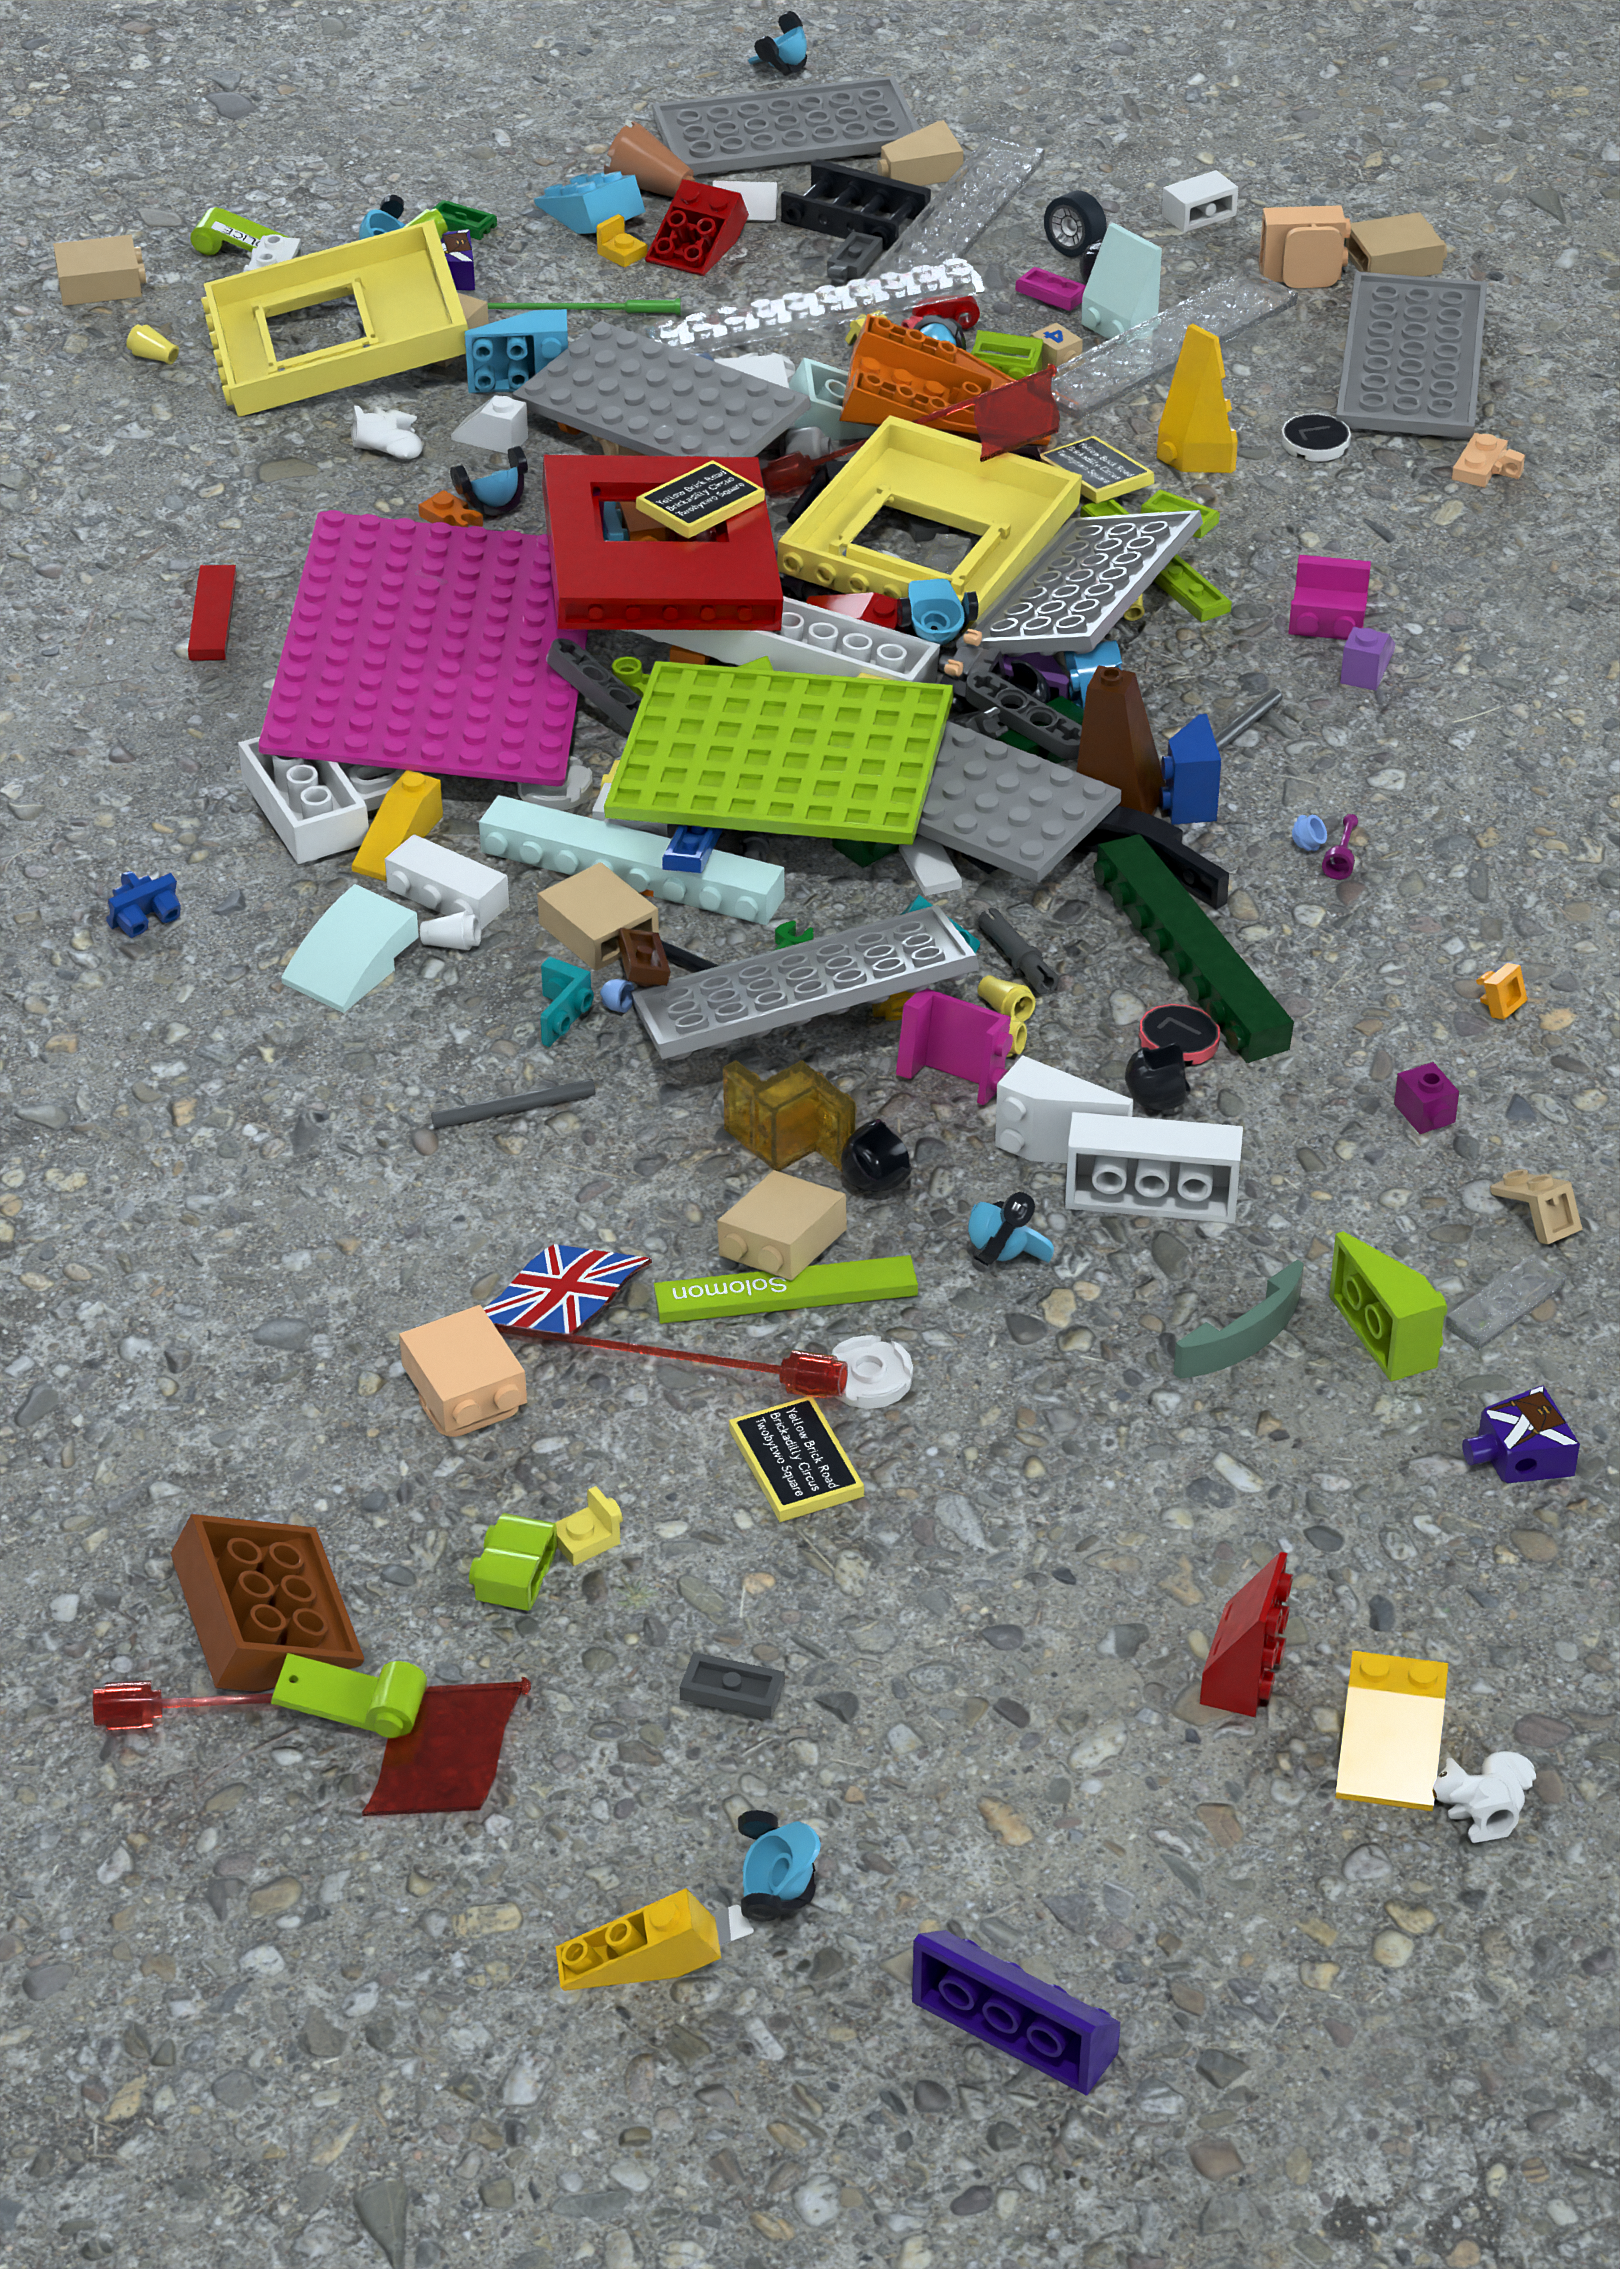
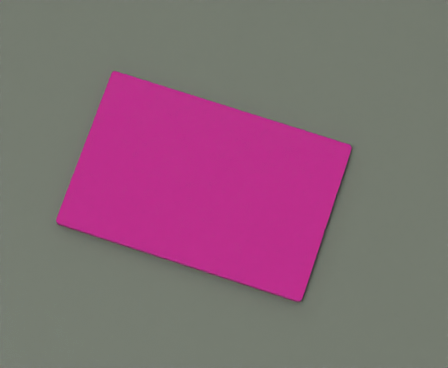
M338 510L319 512L315 521L258 744L259 752L269 755L556 787L563 786L565 784L579 690L550 667L546 661V655L552 642L557 638L571 640L585 650L589 629H557L548 535L521 534L515 530L504 532L486 530L479 526L468 528L450 526L444 522L423 523L415 522L408 518H379L373 514L352 515L344 514Z

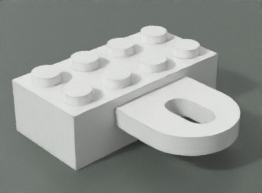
M260 736L238 743L242 780L297 864L314 861L327 855L361 846L369 830L367 811L380 808L387 791L406 771L404 769L262 754L258 750ZM391 773L389 775L379 777L373 780H364L380 774Z

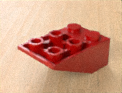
M682 179L645 257V261L705 276L737 242L747 221L749 213L741 193Z
M1279 1552L1225 1604L1202 1673L1201 1705L1256 1717L1261 1699L1270 1700L1275 1681V1673L1270 1672V1670L1273 1669L1274 1665H1281L1286 1647V1638L1279 1637V1634H1284L1287 1626L1290 1607L1282 1605V1602L1287 1603L1293 1582V1574L1285 1573L1287 1553Z

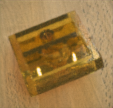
M737 1060L723 1067L724 1130L775 1171L779 1172L816 1151L843 1173L841 1166L843 1147L848 1138L856 1131V1103L848 1094L842 1093L827 1081L822 1073L815 1071L802 1060L764 1081H761L755 1072H750Z

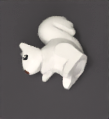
M359 406L353 407L354 418L353 426H351V436L354 447L368 450L376 449L406 460L420 455L423 448L422 442L415 434V429L411 427V424L417 420L415 415L395 409H389L385 412L379 407H374V413L364 414Z
M1508 1751L1492 1753L1485 1758L1482 1764V1775H1468L1454 1759L1447 1758L1446 1767L1434 1782L1433 1795L1440 1802L1455 1805L1448 1810L1449 1818L1466 1819L1473 1817L1474 1823L1468 1832V1837L1472 1843L1508 1837L1517 1825L1519 1813L1525 1802L1523 1790L1531 1788L1533 1781L1536 1779L1534 1766L1526 1757Z

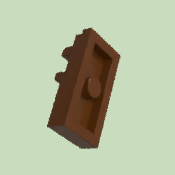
M620 928L618 945L628 981H633L638 985L646 987L653 986L654 984L667 986L671 971L659 933Z

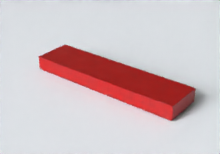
M200 565L188 643V658L191 661L226 660L237 578L236 565Z

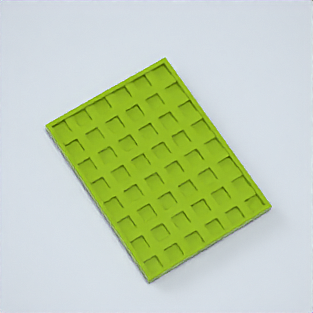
M655 661L604 804L605 818L913 845L953 701V685Z

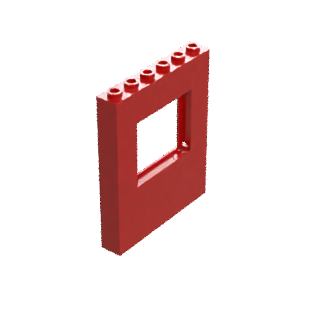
M543 455L542 489L557 629L781 631L784 599L766 498H764L763 502L715 525L716 542L604 541L599 502H636L638 496L712 460L764 489L758 457ZM593 490H600V496H593Z

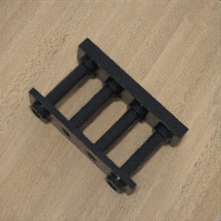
M816 159L811 164V188L803 196L787 191L781 193V222L845 240L853 231L883 238L882 250L896 253L899 249V226L906 219L925 223L930 218L931 189ZM820 196H825L835 200L832 203L817 199ZM849 203L862 206L863 208L860 211H857L854 209L846 208V206ZM877 211L892 215L887 219L874 214Z

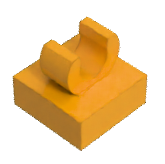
M1506 963L1496 973L1487 971L1476 980L1478 985H1484L1486 993L1480 997V1002L1489 1006L1492 1018L1505 1020L1528 1000L1520 965Z

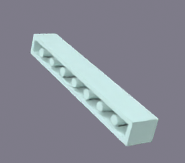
M498 795L479 821L480 846L483 853L572 876L601 862L638 893L648 889L654 891V897L766 926L785 898L784 867L713 849L702 873L662 870V857L672 840L671 838Z

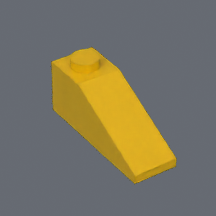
M409 770L402 774L387 791L352 863L353 872L387 881L385 858L413 834L425 838L443 817L441 782L439 779Z

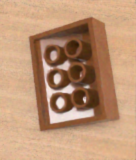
M199 1514L190 1515L170 1554L215 1688L262 1691L275 1688L287 1653L345 1669L359 1667L363 1664L365 1659L316 1527Z

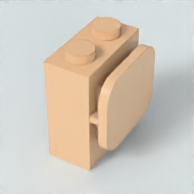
M1342 205L1263 208L1259 269L1262 281L1284 282L1291 288H1322L1332 286L1337 280H1341L1342 267H1347L1348 250L1347 247H1344L1345 238H1350L1351 233L1350 219L1345 218Z
M481 1305L399 1333L402 1366L418 1389L420 1405L439 1433L449 1437L470 1433L510 1418L518 1411L520 1405L527 1403L525 1370Z

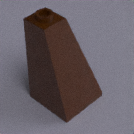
M1098 665L1087 686L1076 772L1120 789L1121 802L1118 806L1135 809L1154 816L1160 804L1159 789L1160 787H1165L1166 783L1162 776L1160 761L1135 672L1121 670L1117 667Z

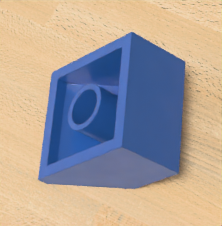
M1199 714L1168 740L1167 756H1162L1161 759L1163 779H1166V785L1159 789V800L1161 809L1168 811L1172 825L1217 821L1221 757L1207 714Z

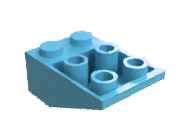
M621 171L606 175L604 172L591 176L581 174L570 178L571 184L565 186L556 184L544 189V195L534 198L536 206L577 234L597 232L596 227L598 224L617 214L623 216L625 221L646 212L635 175H622Z
M567 309L533 310L465 331L468 392H515L547 366L549 362L568 348Z

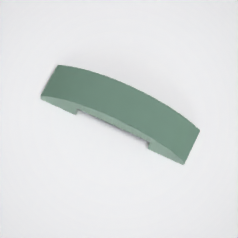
M1297 1259L1268 1279L1266 1299L1219 1331L1208 1322H1205L1176 1342L1174 1375L1182 1379L1216 1372L1245 1360L1269 1344L1280 1334L1295 1313L1301 1296L1304 1263Z

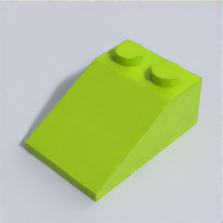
M1344 1231L1336 1233L1329 1297L1389 1381H1396L1437 1368L1440 1348L1443 1346L1442 1330L1444 1316L1447 1315V1304L1442 1293L1435 1291L1426 1277Z

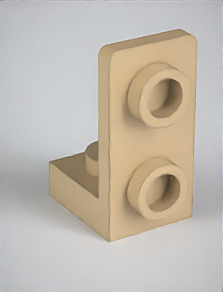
M1519 1169L1504 1174L1502 1181L1490 1186L1492 1195L1529 1202L1539 1243L1550 1244L1583 1230L1570 1181L1555 1179L1551 1174H1529L1528 1170Z

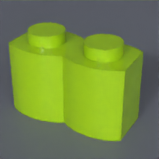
M502 1513L496 1525H489L484 1539V1552L481 1558L475 1557L473 1559L469 1572V1583L475 1586V1600L529 1611L536 1601L543 1578L548 1573L556 1553V1523Z

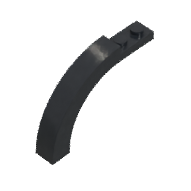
M1117 805L1071 850L1098 853V844L1140 834L1188 893L1215 910L1227 904L1229 872L1182 844L1183 830L1150 814ZM961 852V857L987 874L999 869L997 866Z

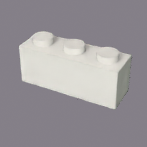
M413 834L385 858L388 890L446 916L463 911H468L469 914H477L480 919L481 930L509 907L507 875Z

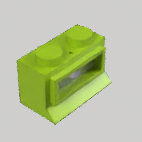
M977 330L975 344L970 354L1035 390L1042 373L1043 339Z

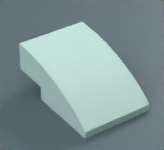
M354 884L324 913L305 937L281 977L282 984L345 1013L395 971L394 958L419 937L417 912Z

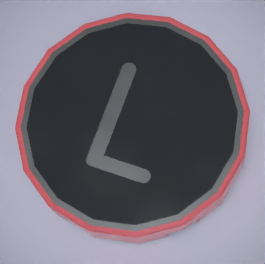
M1168 1004L1157 1006L1145 1013L1140 1020L1139 1037L1142 1048L1148 1047L1150 1050L1178 1043L1183 1051L1184 1061L1193 1060L1192 1065H1196L1212 1058L1218 1050L1220 1027L1203 1010L1188 1005Z

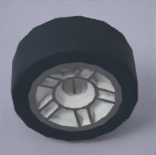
M1075 190L1053 199L1047 206L1044 214V229L1047 238L1052 246L1065 256L1076 257L1082 255L1092 242L1104 238L1107 231L1106 217L1102 206L1095 197L1084 191Z

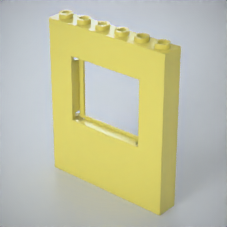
M434 220L204 283L207 296L202 297L201 301L218 365L223 393L227 406L234 405L238 417L466 354L465 331L469 329ZM351 294L355 295L367 337L277 362L266 318ZM370 344L369 347H363L364 345ZM285 368L283 371H278V369Z
M889 415L778 541V571L845 594L875 592L895 599L908 597V586L911 581L946 579L952 581L950 584L960 603H962L965 592H976L978 598V619L1046 546L1078 507L1082 475ZM883 505L982 536L951 575L851 543ZM846 549V556H843L842 553ZM969 621L962 632L965 633L975 621Z

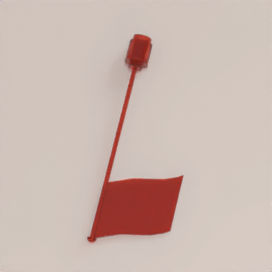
M1048 364L1047 369L911 422L923 425L974 405V421L982 443L980 461L984 462L1059 432L1060 414L1052 394V377L1057 374V368L1053 364ZM869 438L813 460L810 459L808 454L803 456L798 450L767 462V466L760 470L768 493L772 495L778 492L779 495L808 485L811 483V475L815 474V466L860 449Z
M521 1677L520 1682L426 1686L411 1732L404 1736L387 1739L379 1781L370 1801L362 1811V1816L480 1810L487 1800L496 1778L507 1724L521 1692L522 1696H524L531 1690L529 1679ZM152 1680L105 1682V1687L93 1688L94 1726H106L107 1730L153 1728L154 1718H163V1708L271 1703L273 1693L163 1699L162 1689H153Z

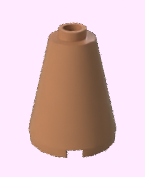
M635 121L631 122L633 125L631 128L625 125L617 134L607 153V156L612 158L610 167L604 164L605 175L616 171H621L622 175H635L639 189L673 198L682 179L696 181L693 178L694 172L688 165L645 127Z

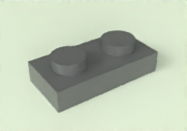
M693 1652L679 1687L680 1700L772 1719L785 1684V1672Z

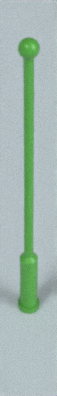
M675 298V300H627L625 303H487L488 309L625 310L627 313H675L676 315H681V298Z

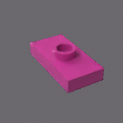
M1033 267L1016 280L1015 291L1039 299L1045 304L1055 305L1071 311L1082 303V296L1086 285L1038 267Z

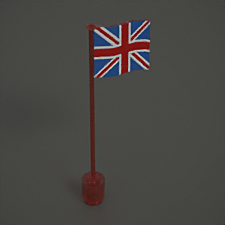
M553 1244L532 1259L504 1292L483 1308L499 1333L779 1374L780 1383L785 1384L788 1394L830 1400L833 1396L842 1397L847 1384L848 1364L846 1361H839L836 1355L794 1349L789 1358H783L781 1365L575 1335L605 1309L628 1280L652 1263V1258Z

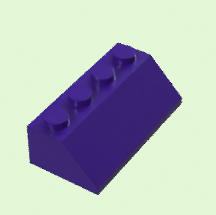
M946 1930L919 1933L913 1940L912 2003L1086 2096L1118 2054L1121 2022L1114 2019L1105 2010L1091 2007L1070 1996L1061 1987L1047 1984L1026 1973L1019 1965L1010 1961L1005 1962L982 1950L975 1942L969 1939H961Z

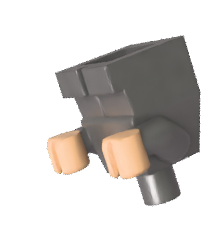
M967 629L968 634L965 633L963 636L964 643L970 644L968 647H960L954 657L942 655L939 661V669L944 670L946 674H949L954 679L964 682L967 681V677L977 671H987L1002 679L1006 676L1001 649L993 647L990 650L983 649L981 643L982 632Z

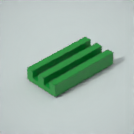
M442 200L432 208H436L442 214L447 225V231L453 232L470 229V237L477 240L484 238L483 233L488 234L490 228L494 229L497 226L496 215L450 201Z

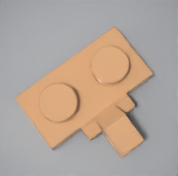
M1474 433L1453 467L1452 480L1485 488L1493 474L1519 479L1523 473L1525 455L1511 449L1507 450L1508 440L1496 438L1491 434Z

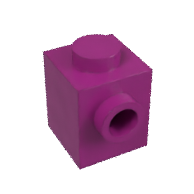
M1430 1062L1397 1073L1394 1105L1419 1134H1423L1456 1122L1460 1091L1434 1062Z

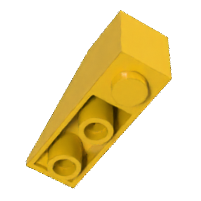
M687 1888L555 1946L560 1987L564 1991L678 1978L721 1959L716 1919Z

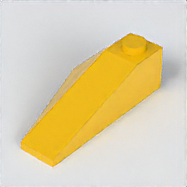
M1193 323L1187 327L1159 424L1157 459L1181 472L1232 473L1236 470L1238 439L1236 430L1230 429L1227 413L1232 410L1230 399L1224 398L1221 381L1226 375L1219 337Z

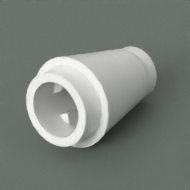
M463 911L429 921H422L420 925L422 944L470 950L472 946H479L481 942L480 919L477 914H469L468 911Z

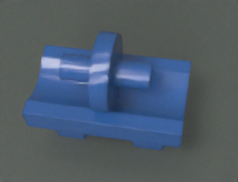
M132 871L122 873V886L113 889L114 897L108 899L110 915L106 917V922L111 929L120 926L130 938H133L148 929L149 921L145 916L147 914L155 912L162 923H168L177 919L180 916L181 905L175 894L177 881L172 873L151 880L148 875L138 879Z

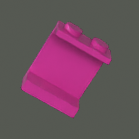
M1299 554L1294 599L1291 601L1288 634L1347 640L1353 627L1363 628L1371 561Z
M928 988L916 992L904 1003L896 1075L911 1079L925 1065L978 1083L977 1103L985 1105L997 1093L998 1082L1008 1072L1004 1068L1006 1056L1013 1042V1036L1009 1034L1011 1017Z

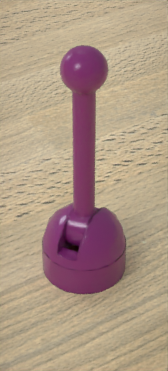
M1347 814L1343 818L1345 828L1340 845L1331 847L1324 855L1322 869L1332 879H1345L1353 871L1355 859L1351 849L1347 848L1352 829L1358 825V818L1354 814Z

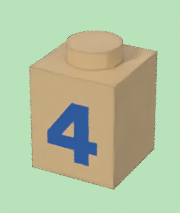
M1058 323L1031 333V337L1043 339V372L1057 380L1081 369L1083 339Z

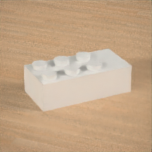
M1072 1112L1068 1143L1065 1209L1235 1223L1243 1126Z

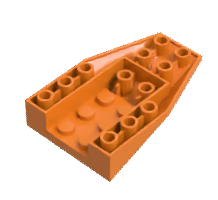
M867 314L853 347L839 421L880 427L888 416L891 415L969 440H1018L1020 444L1048 446L1051 437L1055 402L969 352L956 347L949 341H940L924 335L919 330L907 329L896 325L884 317H875Z

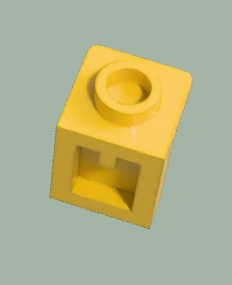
M620 214L597 225V254L624 268L646 257L648 245L625 233L624 217Z

